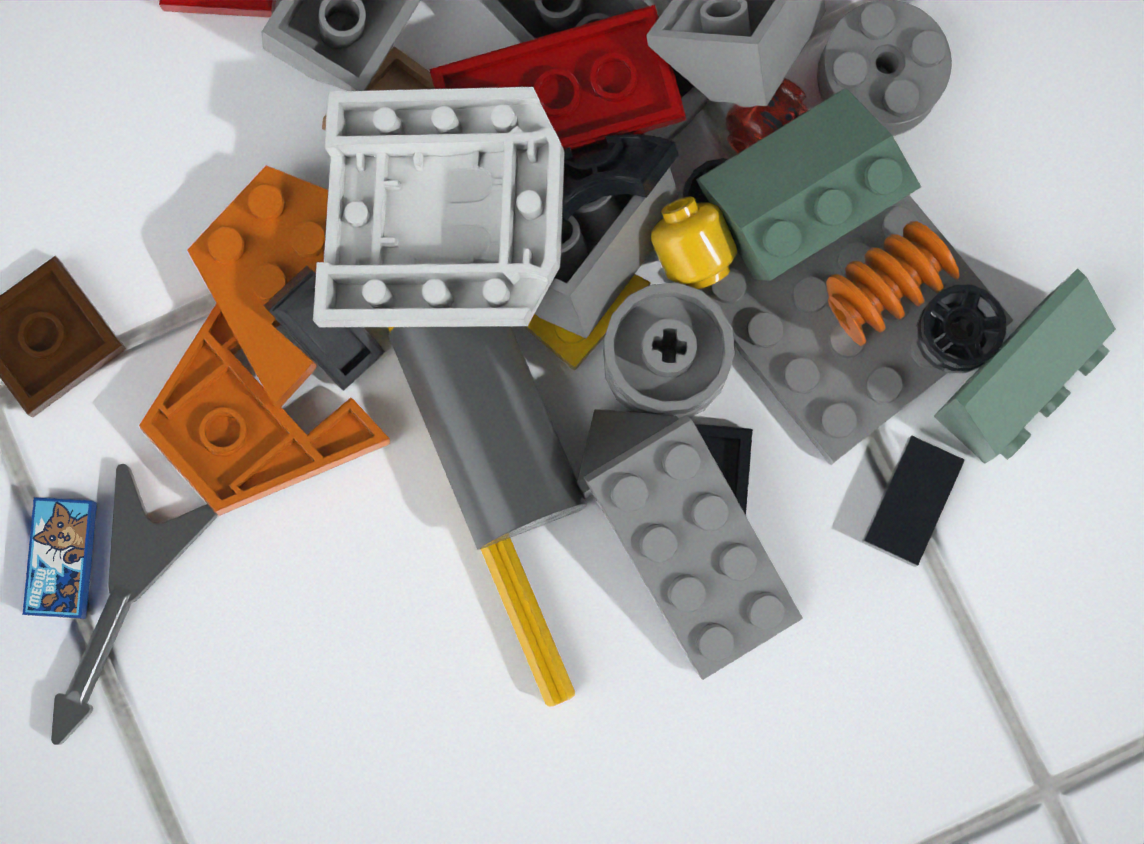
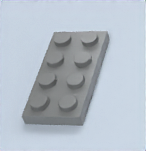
M687 415L583 477L694 670L702 680L803 619L693 420Z

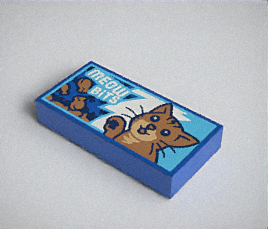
M34 497L22 615L76 619L87 618L97 502L92 500Z

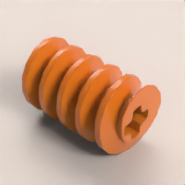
M910 221L903 228V237L898 234H891L885 239L884 250L873 247L869 249L864 255L865 264L860 261L850 262L845 268L846 278L840 274L831 275L826 281L829 296L828 303L845 332L855 343L862 346L866 343L862 329L863 324L867 323L879 333L883 332L886 327L881 315L882 311L886 309L895 318L902 319L905 316L900 301L902 297L905 296L919 307L924 303L920 289L921 284L925 283L931 290L939 293L944 288L939 272L944 270L948 275L958 280L960 277L959 269L949 248L936 233L918 221Z

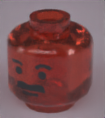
M784 78L767 106L741 107L734 103L725 119V125L730 133L727 137L729 145L739 153L808 111V108L803 103L806 99L804 91L791 80Z

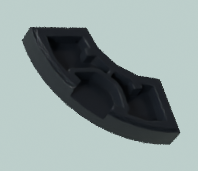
M620 134L606 136L607 142L592 145L572 152L571 147L564 149L562 220H568L582 206L604 196L630 194L647 198L679 156L675 141L651 135Z

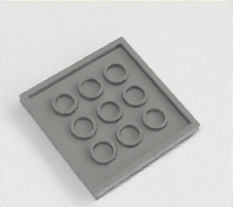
M910 195L771 281L754 280L737 251L736 257L729 265V274L717 283L699 289L721 306L733 329L734 346L830 465L945 376L947 372L934 368L922 356L916 343L918 341L916 324L922 310L938 293L931 290L925 283L921 284L920 289L924 303L918 307L905 296L902 297L900 301L905 316L899 320L885 309L881 312L886 329L879 333L869 324H863L862 329L866 343L859 346L845 332L829 306V296L826 288L827 279L833 274H840L846 278L845 268L850 262L860 261L865 264L864 255L869 249L873 247L884 250V241L888 236L898 234L903 237L904 226L910 221H918L940 237L949 248L958 266L960 276L958 280L948 275L944 270L939 272L944 286L943 290L953 285H974L987 290L993 296ZM1001 305L1006 316L1007 327L1014 320ZM962 318L958 323H951L952 334L958 339L969 338L966 329L969 322Z

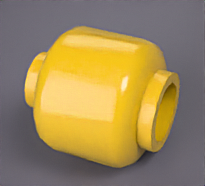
M694 197L681 198L665 206L661 211L663 218L651 231V241L666 277L675 283L686 284V286L696 289L708 287L726 277L730 272L729 265L736 257L737 249L720 208L709 202L696 203Z

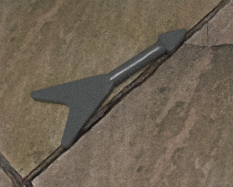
M119 464L116 468L108 581L110 595L66 694L58 693L55 695L51 741L54 745L63 744L93 712L94 708L88 701L131 604L140 599L218 517L211 507L206 504L167 522L153 523L148 517L132 470L126 464Z

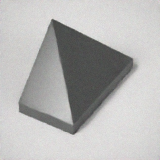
M594 409L577 481L578 488L586 499L592 495L583 478L584 476L679 420V418L674 415Z

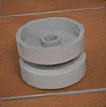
M677 282L651 284L629 295L612 314L604 337L603 359L605 379L616 400L630 412L674 415L680 419L685 415L691 418L705 411L721 393L735 356L733 329L721 306L703 291ZM662 348L674 350L676 352L674 363L663 362L662 353L659 350Z

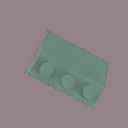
M847 88L840 90L696 179L709 203L717 205L722 211L735 241L736 249L754 280L767 281L773 280L922 187L893 135Z
M1077 268L1052 290L1002 343L1001 348L979 367L934 415L943 426L985 464L999 454L1006 460L1011 458L1031 437L1032 434L1024 427L1034 416L1040 412L1044 417H1049L1071 394L1063 385L1077 370L1084 376H1087L1110 352L1103 343L1116 328L1087 276Z

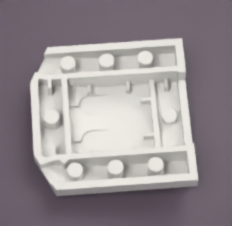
M504 87L328 92L324 148L331 158L324 262H317L313 321L319 327L528 326L560 268L564 175L563 147L534 88Z

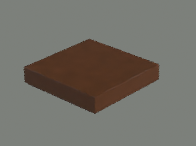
M56 255L0 295V378L26 414L32 418L126 350V347Z

